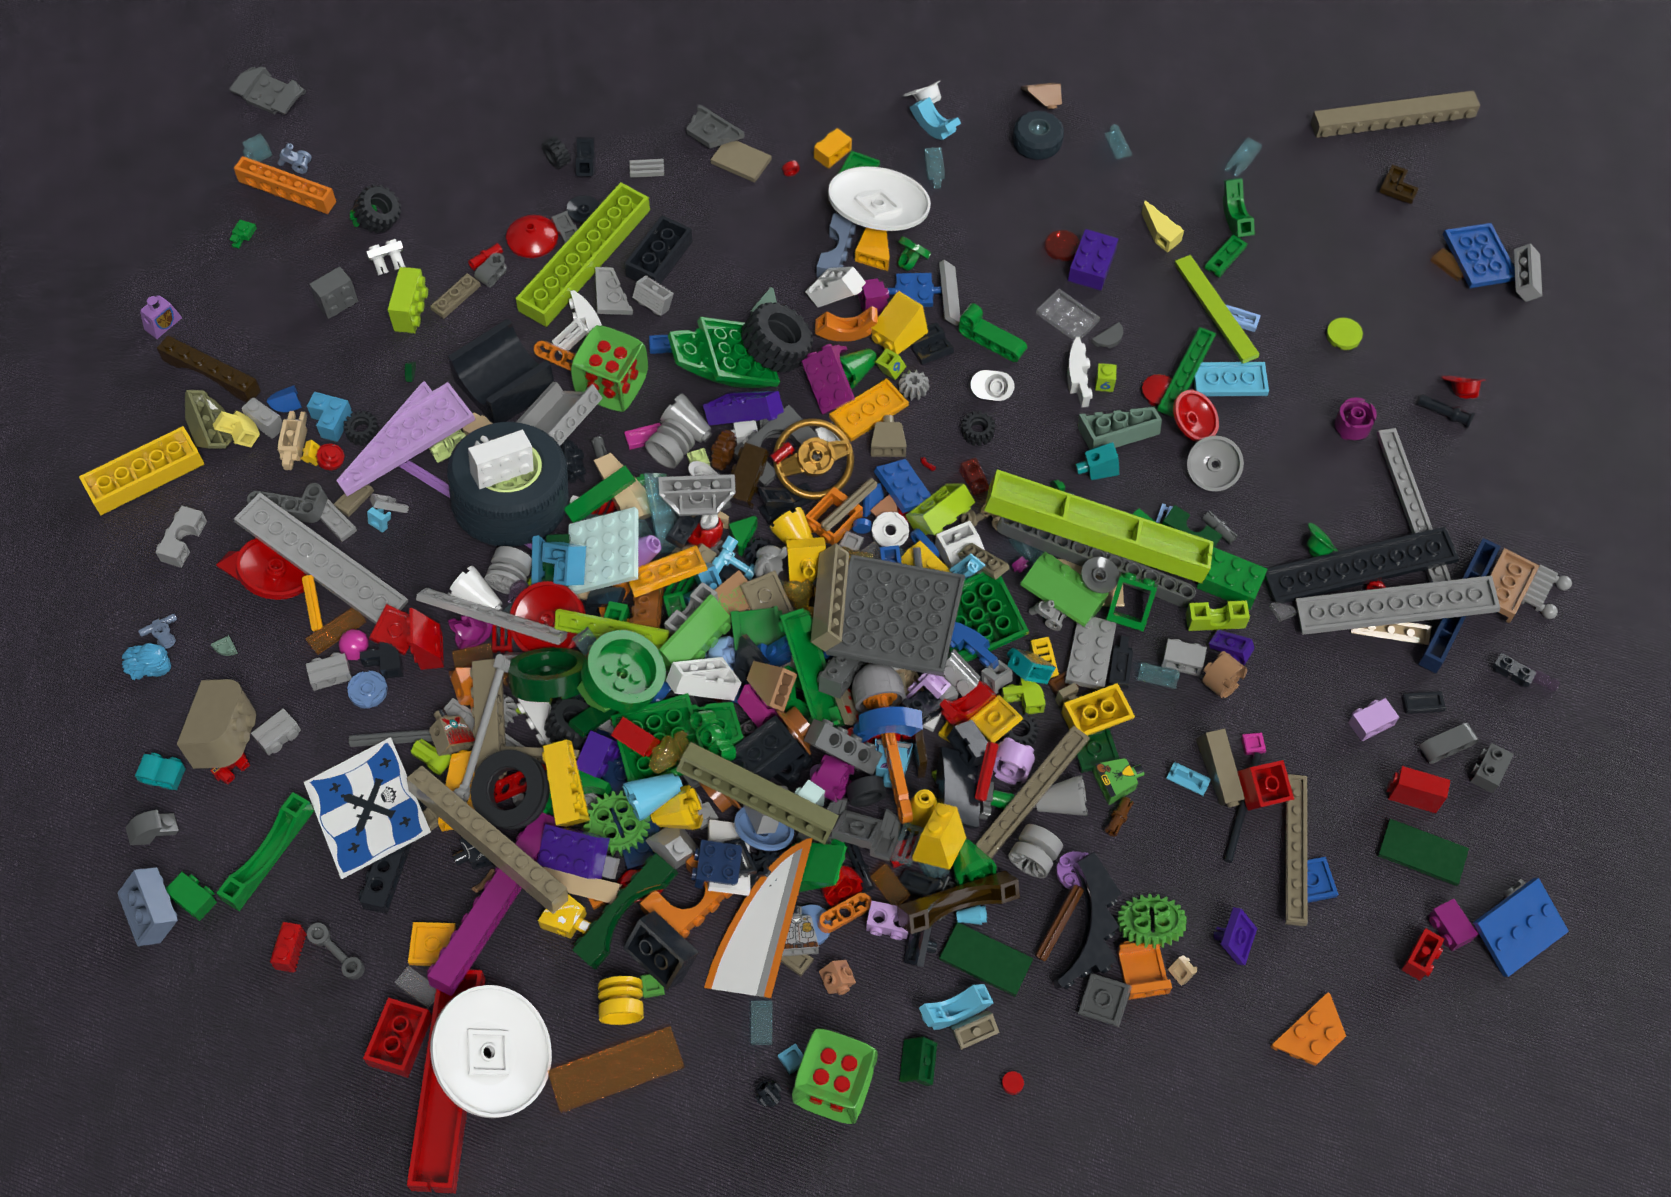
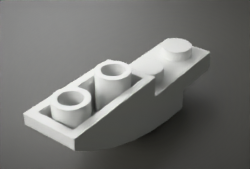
M570 291L572 297L569 299L570 308L575 310L572 313L573 319L579 318L582 324H584L585 329L588 330V333L596 325L602 326L597 313L588 301L576 291Z
M1076 337L1070 352L1067 380L1070 394H1078L1082 408L1088 407L1090 399H1092V390L1087 386V371L1090 368V360L1085 356V344L1081 343L1080 337Z

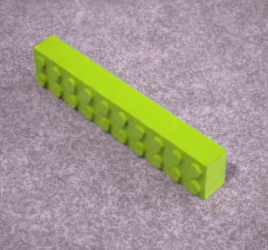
M620 182L516 297L518 311L547 327L569 303V299L572 298L570 291L578 292L595 273V267H600L650 211L649 197Z

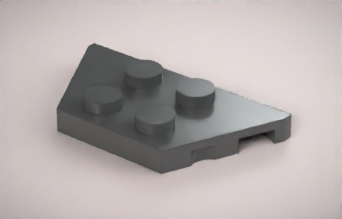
M698 105V112L696 115H693L692 121L686 129L688 135L709 148L745 137L744 131L702 105Z

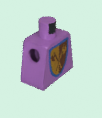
M160 295L149 297L147 305L140 311L144 330L156 339L182 319V316L172 304Z

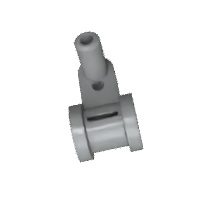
M1053 600L1041 601L1029 609L1031 615L1038 613L1046 619L1045 625L1055 631L1061 630L1062 621L1067 617V615L1054 607L1055 603Z

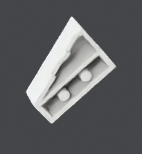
M854 267L828 268L805 292L817 307H821L859 294L866 282Z

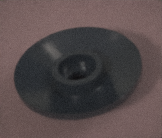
M581 195L574 197L567 204L568 215L574 221L584 223L600 206V203L591 196Z

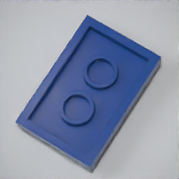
M906 459L878 466L874 470V473L902 513L913 510L931 496Z

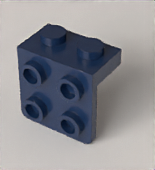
M701 840L700 848L695 849L694 860L698 861L697 868L693 867L691 880H695L694 887L703 888L704 882L737 885L742 847L735 844Z

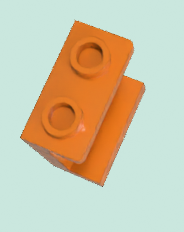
M1126 941L1119 945L1117 955L1123 981L1125 984L1132 986L1128 1000L1170 993L1172 984L1170 979L1167 980L1159 944H1156L1155 949H1153L1152 944L1144 948V943L1137 946L1133 941Z

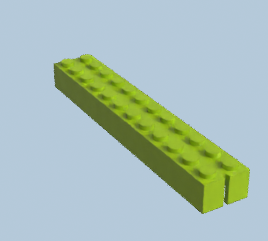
M998 469L990 483L984 509L986 512L1199 583L1203 582L1211 569L1213 541Z

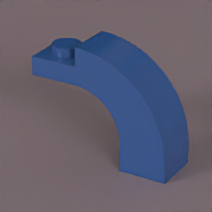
M907 707L873 709L859 715V722L854 724L853 733L863 739L862 743L883 733H898L911 737L923 729L922 711Z

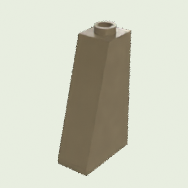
M1221 729L1205 733L1196 738V742L1220 806L1227 804L1228 808L1238 806L1239 801L1245 798L1226 730Z

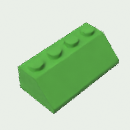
M1044 552L1036 560L1020 584L1045 602L1053 600L1056 609L1083 627L1098 613L1109 594L1096 593L1088 589L1082 581L1081 574L1047 552Z
M712 594L705 599L659 649L668 672L673 662L704 659L706 652L710 648L715 647L721 635L726 634L730 630V615Z

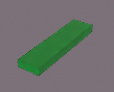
M624 465L570 503L564 510L573 523L579 522L636 482V479L626 465Z

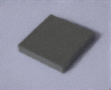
M1091 973L1078 1014L1119 1027L1132 986Z

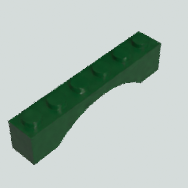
M657 853L645 861V866L640 872H636L631 877V882L626 888H622L618 892L616 900L605 907L603 915L589 926V931L585 936L580 937L576 941L573 951L592 968L597 969L610 954L613 932L624 912L641 897L654 891L665 889L679 873Z

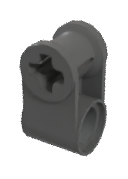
M500 253L490 255L476 269L475 279L487 287H492L506 273L507 267L504 264V256Z

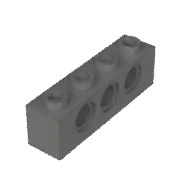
M824 718L822 721L813 719L804 742L853 765L855 769L873 776L882 756V753L876 750L877 746L869 742L862 743L863 739L854 734L851 736L847 735L849 731L839 726L834 728V723Z

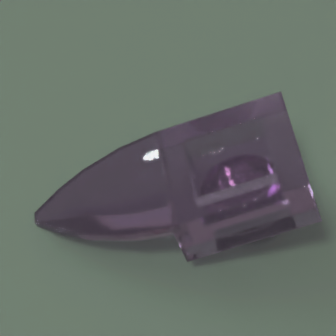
M518 580L511 585L507 603L513 604L517 596L529 587L524 580Z

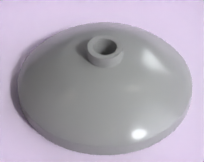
M1209 436L1198 441L1191 449L1187 460L1188 473L1193 482L1208 491H1222L1233 486L1240 478L1244 466L1243 455L1239 447L1232 440L1222 436ZM1213 461L1218 462L1219 466L1217 468L1212 467L1211 463Z

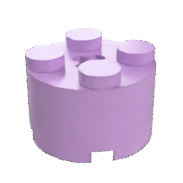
M1004 738L998 744L999 747L993 769L996 773L995 777L1009 784H1016L1017 781L1025 783L1035 761L1034 749L1029 745L1017 743L1011 738Z

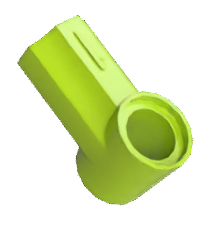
M423 739L417 740L413 745L411 754L426 763L428 768L437 775H441L450 765L451 755L439 756L436 748Z

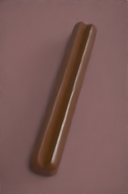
M1075 884L1072 886L1035 954L1038 959L1046 961L1084 892L1080 886Z

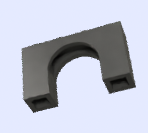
M790 405L786 408L783 407L784 412L777 415L778 418L770 421L766 420L762 424L763 428L758 432L755 430L748 436L749 440L746 443L761 447V444L767 437L782 434L787 427L803 419ZM809 426L800 428L789 436L799 448L806 440L819 437ZM742 442L734 449V458L737 461L739 460V450L741 447H744ZM768 461L766 462L763 476H760L758 481L761 487H767L777 478L775 469Z

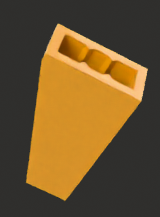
M462 750L451 755L445 784L451 791L459 788L460 784L462 785L472 751ZM470 784V797H469V800H468L467 804L474 809L473 804H472V800H471V784ZM438 817V825L441 831L454 830Z

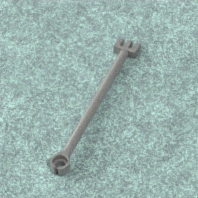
M498 654L495 658L493 667L496 668V672L462 785L460 784V787L453 791L466 803L470 797L471 780L503 673H508L511 663L502 654Z

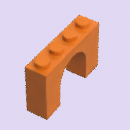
M695 853L686 861V867L690 873H692L693 867L697 868L698 861L694 860ZM704 882L705 895L695 907L689 909L676 908L657 891L648 895L640 903V906L646 915L653 911L658 913L686 939L690 934L689 931L694 926H700L709 912H715L720 906V902L724 898H730L733 894L708 891V882Z

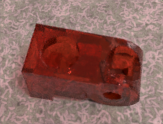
M975 457L961 463L959 472L965 478L972 494L978 495L988 491L989 484L977 458Z

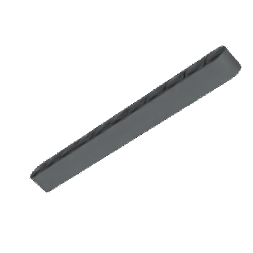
M1000 517L996 528L1002 535L1083 567L1087 560L1093 557L1107 558L1116 565L1119 577L1121 573L1131 572L1138 579H1152L1158 585L1155 597L1177 606L1186 607L1196 594V590L1191 584L1130 559L1004 517ZM1123 582V584L1143 591L1147 594L1151 593L1150 590H1146Z

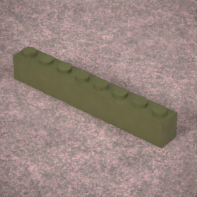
M690 742L676 770L823 844L826 843L839 815Z

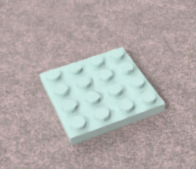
M632 507L569 524L570 544L586 546L584 585L569 586L576 594L638 579L637 508Z

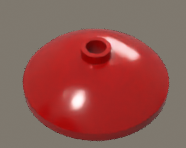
M527 215L515 220L509 226L506 233V241L510 250L516 255L524 258H537L548 254L554 249L558 242V231L550 219L540 215Z
M1186 390L1176 397L1173 413L1176 424L1182 433L1197 442L1203 438L1216 435L1219 428L1218 414L1212 402L1204 394L1195 390Z

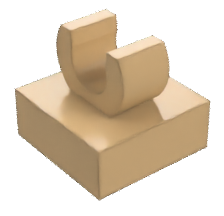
M1184 955L1179 957L1168 968L1169 972L1181 986L1186 984L1197 972V967H1193L1189 962L1190 959Z

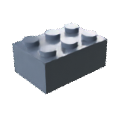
M158 868L134 870L118 891V897L137 946L161 943L178 921L177 914L172 907L170 896L165 889L163 878L159 874Z

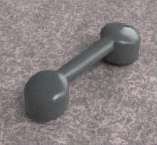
M314 923L308 928L307 938L316 946H325L342 963L341 970L344 976L350 980H356L363 975L365 971L363 962L356 957L349 958L330 940L331 932L324 924Z

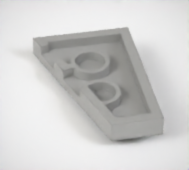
M595 267L597 314L632 315L633 309L627 302V297L620 287V282L614 269L611 267Z

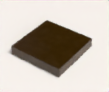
M923 730L912 736L917 778H924L927 767V754Z

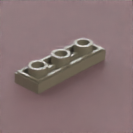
M467 273L430 306L431 310L443 319L446 318L481 286L480 282Z
M973 543L965 546L958 553L961 560L970 553L985 564V567L980 569V571L995 580L1010 569L1008 563Z

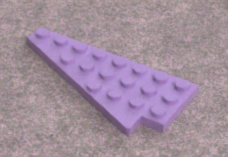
M424 381L336 481L346 496H349L476 419L448 382L432 391Z

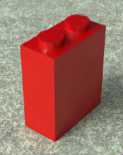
M1402 766L1399 772L1394 773L1393 779L1388 783L1387 792H1390L1388 800L1437 813L1447 799L1450 780Z

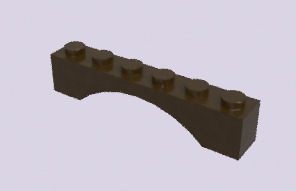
M167 336L157 347L164 362L176 368H188L201 373L246 403L250 399L256 398L261 392L255 378L170 336Z
M1002 871L898 905L899 925L910 934L929 929L938 919L953 911L983 904H1003L1020 898L1019 881L1007 871Z

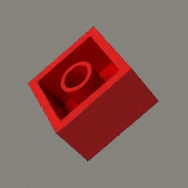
M1284 760L1237 771L1248 811L1294 800Z

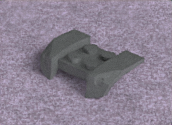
M251 67L242 72L229 89L230 92L240 95L248 104L274 115L277 112L285 115L294 102L306 93V90L300 87L294 80L286 84L272 78L271 74L264 67Z
M848 798L837 799L838 802L831 801L827 810L839 815L826 844L831 845L833 839H836L840 842L870 849V856L890 861L900 836L901 824L899 817L886 809L883 820L847 811Z

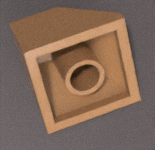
M1059 83L1021 86V90L1041 105L1047 106V109L1057 108V105L1062 104L1061 84Z

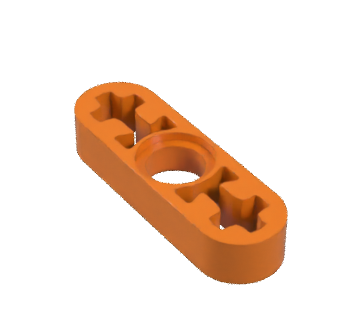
M538 341L534 345V352L537 356L571 371L572 363L567 362V359L573 360L576 354L547 341ZM541 346H544L545 349L551 350V351H550V353H548V352H542V350L540 349V347H541ZM557 351H560L562 353V359L560 361H557L555 359V353Z
M858 893L824 912L818 920V928L824 933H831L867 913L872 902L870 896L866 893ZM859 900L860 902L864 901L866 903L865 906L860 905L856 907V909H854V906L858 904ZM842 908L848 909L850 916L847 918L842 917L839 910ZM835 916L836 919L832 921L831 925L824 924L825 919L829 921Z

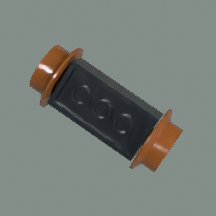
M795 706L786 713L776 710L780 719L775 715L735 746L736 757L730 762L766 780H770L804 753L803 749L810 756V744L804 742V739L811 725ZM700 783L722 813L732 805L742 809L736 800Z

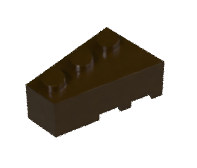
M746 442L744 447L740 448L738 463L734 464L731 475L735 474L736 491L730 499L732 503L753 509L754 504L751 503L754 492L758 493L759 487H757L760 476H763L769 456L766 449Z

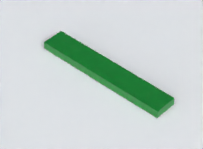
M1199 327L1157 411L1174 417V401L1180 393L1189 389L1216 333Z

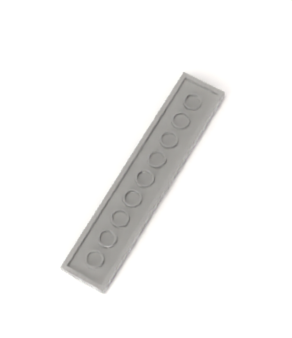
M261 493L234 518L236 524L305 574L312 575L315 581L375 624L386 604L401 611L408 603V599Z
M1492 576L1296 598L1302 635L1500 612V604Z

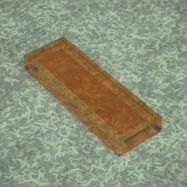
M350 608L307 637L306 641L318 655L338 642L344 632L351 629L356 630L366 623V620L360 612Z

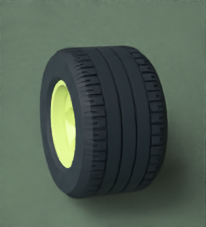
M518 422L489 424L472 431L461 439L449 458L447 477L452 512L460 527L476 540L499 547L523 546L531 544L533 536L546 537L563 520L566 513L564 509L568 506L569 502L567 461L559 444L543 430ZM523 430L532 445L534 471L499 482L490 487L479 489L470 473L468 448L475 446L476 441L480 444L484 443L480 440L481 436H485L491 441Z

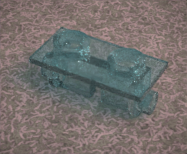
M1116 124L1112 125L1110 132L1105 133V136L1116 159L1132 156V152L1120 127Z
M1141 662L1137 680L1176 689L1180 672L1176 669L1172 670Z

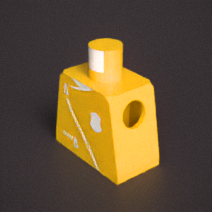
M569 894L568 901L554 914L545 909L538 920L540 928L567 938H572L577 930L586 934L589 931V926L592 924L584 920L587 914L585 908Z

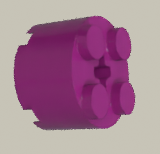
M1357 397L1347 399L1341 405L1335 419V427L1340 437L1345 440H1360L1368 437L1377 417L1376 409L1371 403L1370 405L1366 403L1365 399Z
M824 755L821 767L818 772H814L811 782L825 790V798L838 802L837 798L840 800L846 793V787L851 783V780L848 778L850 774H854V766L831 755Z

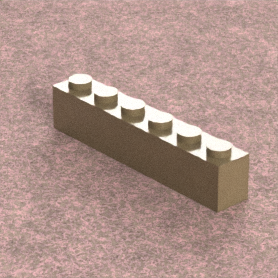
M836 543L819 553L811 643L823 651H827L841 643L843 634L849 553Z
M495 659L472 661V667L470 668V676L473 679L471 696L474 699V707H472V716L475 721V726L473 727L474 738H476L496 672V668L493 667ZM503 679L500 683L477 760V766L474 770L475 772L486 758L499 752L501 746H506ZM507 771L498 780L507 777Z

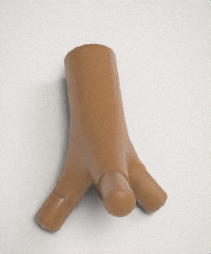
M491 869L478 885L472 887V890L479 892L484 889L486 882L495 875V870Z

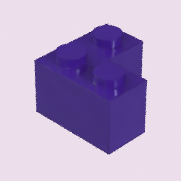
M590 730L577 760L578 770L601 779L607 773L608 761L614 762L620 756L618 742Z

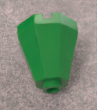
M968 839L965 840L953 863L955 883L959 886L996 874L997 866L993 859Z

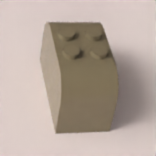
M230 679L201 680L177 742L178 747L193 769L226 767L235 763L242 756L246 744L249 742L252 727L255 725L256 711L238 682Z

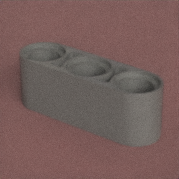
M1464 723L1424 741L1419 745V748L1429 764H1433L1473 746L1479 739L1470 725Z

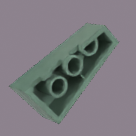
M1155 407L1131 409L1130 412L1117 410L1111 414L1096 412L1095 415L1090 416L1079 414L1078 429L1090 450L1114 442L1116 448L1159 435L1162 419Z

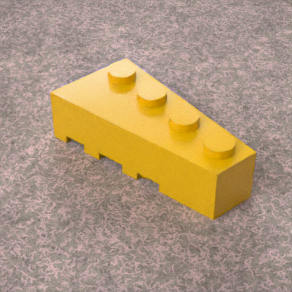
M563 740L543 746L542 757L547 767V779L550 786L556 825L568 827L590 821L572 741Z

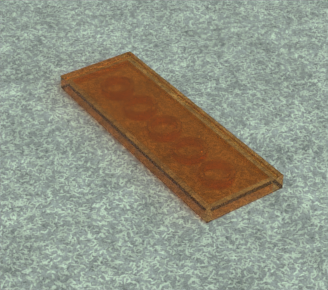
M671 1026L548 1070V1075L559 1110L563 1113L685 1067Z

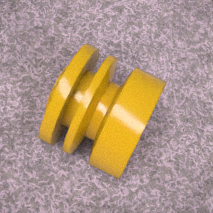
M616 976L601 980L598 983V998L603 1002L598 1005L599 1021L609 1025H626L641 1021L644 1018L643 1002L638 999L643 997V991L641 990L643 988L642 980L632 976Z

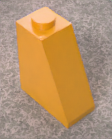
M866 227L855 250V262L888 271L890 257L887 231Z

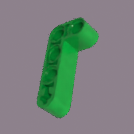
M971 303L960 317V333L1012 362H1017L1026 351L1027 344L1022 339L983 320L982 309L977 304Z

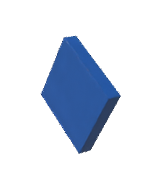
M1326 857L1307 860L1308 903L1337 897L1339 894Z

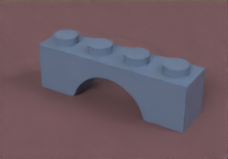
M834 213L830 223V238L835 240L838 245L832 251L821 253L817 264V278L828 268L844 267L842 265L843 261H847V248H851V235H855L856 225L840 214Z

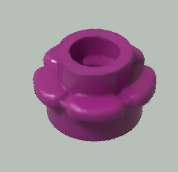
M1022 556L1011 565L1014 572H1023L1028 567L1026 563L1029 560Z

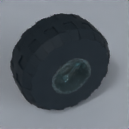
M1046 111L1028 112L1015 123L1013 131L1014 146L1019 153L1029 159L1044 160L1054 156L1060 150L1063 143L1064 128L1062 123L1053 114H1049Z

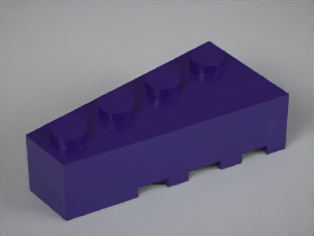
M779 391L727 393L703 404L709 426L752 420L759 421L762 419L770 421L778 418L777 415L784 412Z

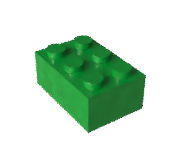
M1214 547L1211 555V569L1203 582L1198 583L1197 589L1227 601H1247L1248 609L1251 610L1268 569Z

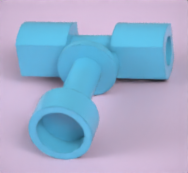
M727 536L721 546L720 554L714 558L711 564L715 565L718 574L724 565L732 564L745 572L744 577L751 580L755 574V565L751 563L748 566L734 557L735 553L732 551L738 541L731 536Z

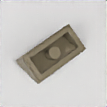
M989 1010L950 1027L961 1050L1000 1033L993 1013Z

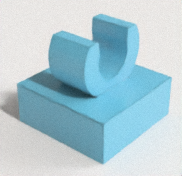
M372 507L367 511L368 524L383 533L388 528L387 522L391 519V512L384 515L383 509L378 508L376 510Z

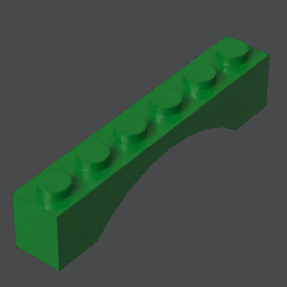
M292 792L280 808L269 834L259 849L241 868L231 874L217 891V895L224 903L238 911L242 909L313 814L314 809L308 800Z

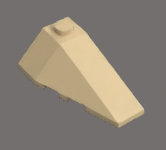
M611 453L594 460L602 480L623 467ZM637 479L636 482L612 498L617 511L632 507L637 508L638 522L660 512L652 495Z

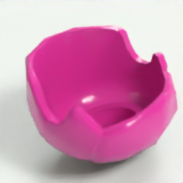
M348 630L339 639L340 653H345L348 660L360 659V652L366 651L369 647L367 635L360 630Z

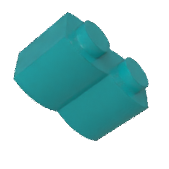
M151 753V755L144 754L135 777L144 784L177 790L186 768L178 758L170 757V759H163L161 755Z

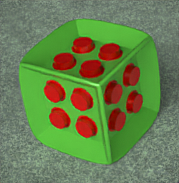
M596 325L588 333L573 359L571 376L576 392H585L593 384L602 396V400L597 405L614 411L624 412L631 405L644 383L648 371V359L645 345L637 338L609 327Z
M815 1029L807 1044L797 1072L795 1087L792 1090L793 1103L823 1117L846 1124H855L872 1080L874 1066L877 1063V1050L854 1038L825 1029Z

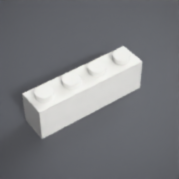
M517 698L519 703L516 705L521 714L525 713L528 719H526V722L531 730L536 729L538 733L536 738L541 745L552 744L550 738H547L545 735L546 731H544L545 721L552 708L549 702H530Z

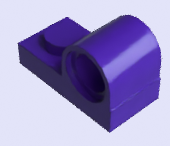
M1217 630L1209 642L1210 649L1221 652L1225 651L1242 665L1246 664L1254 651L1252 639L1222 630Z

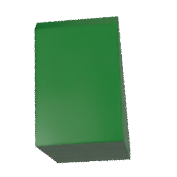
M756 516L729 524V534L738 541L735 548L740 556H743L748 542H750L758 527Z

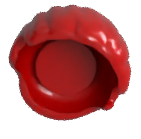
M718 517L716 527L710 530L703 529L699 523L689 538L688 543L697 546L702 543L711 549L717 545L722 537L723 522Z

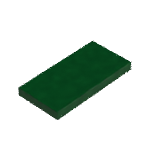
M1389 819L1378 857L1458 886L1469 848Z
M957 922L939 960L1016 997L1033 958Z

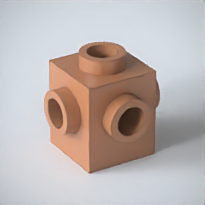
M846 960L832 961L819 971L828 994L838 993V995H843L850 991L849 987L856 983L853 972Z

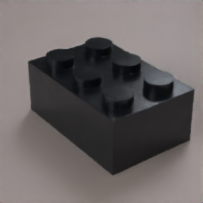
M655 911L638 920L623 947L666 990L683 981L699 954L698 950Z

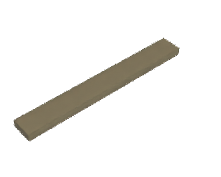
M1073 725L976 843V846L992 859L1085 746L1090 737Z
M1287 774L1294 800L1286 802L1285 924L1307 926V776Z

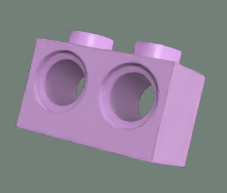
M876 901L871 902L866 931H870L872 935L881 936L882 934L889 935L895 940L907 939L908 932L904 928L894 925V922L899 921L896 905ZM875 917H882L884 921L877 923L873 919Z

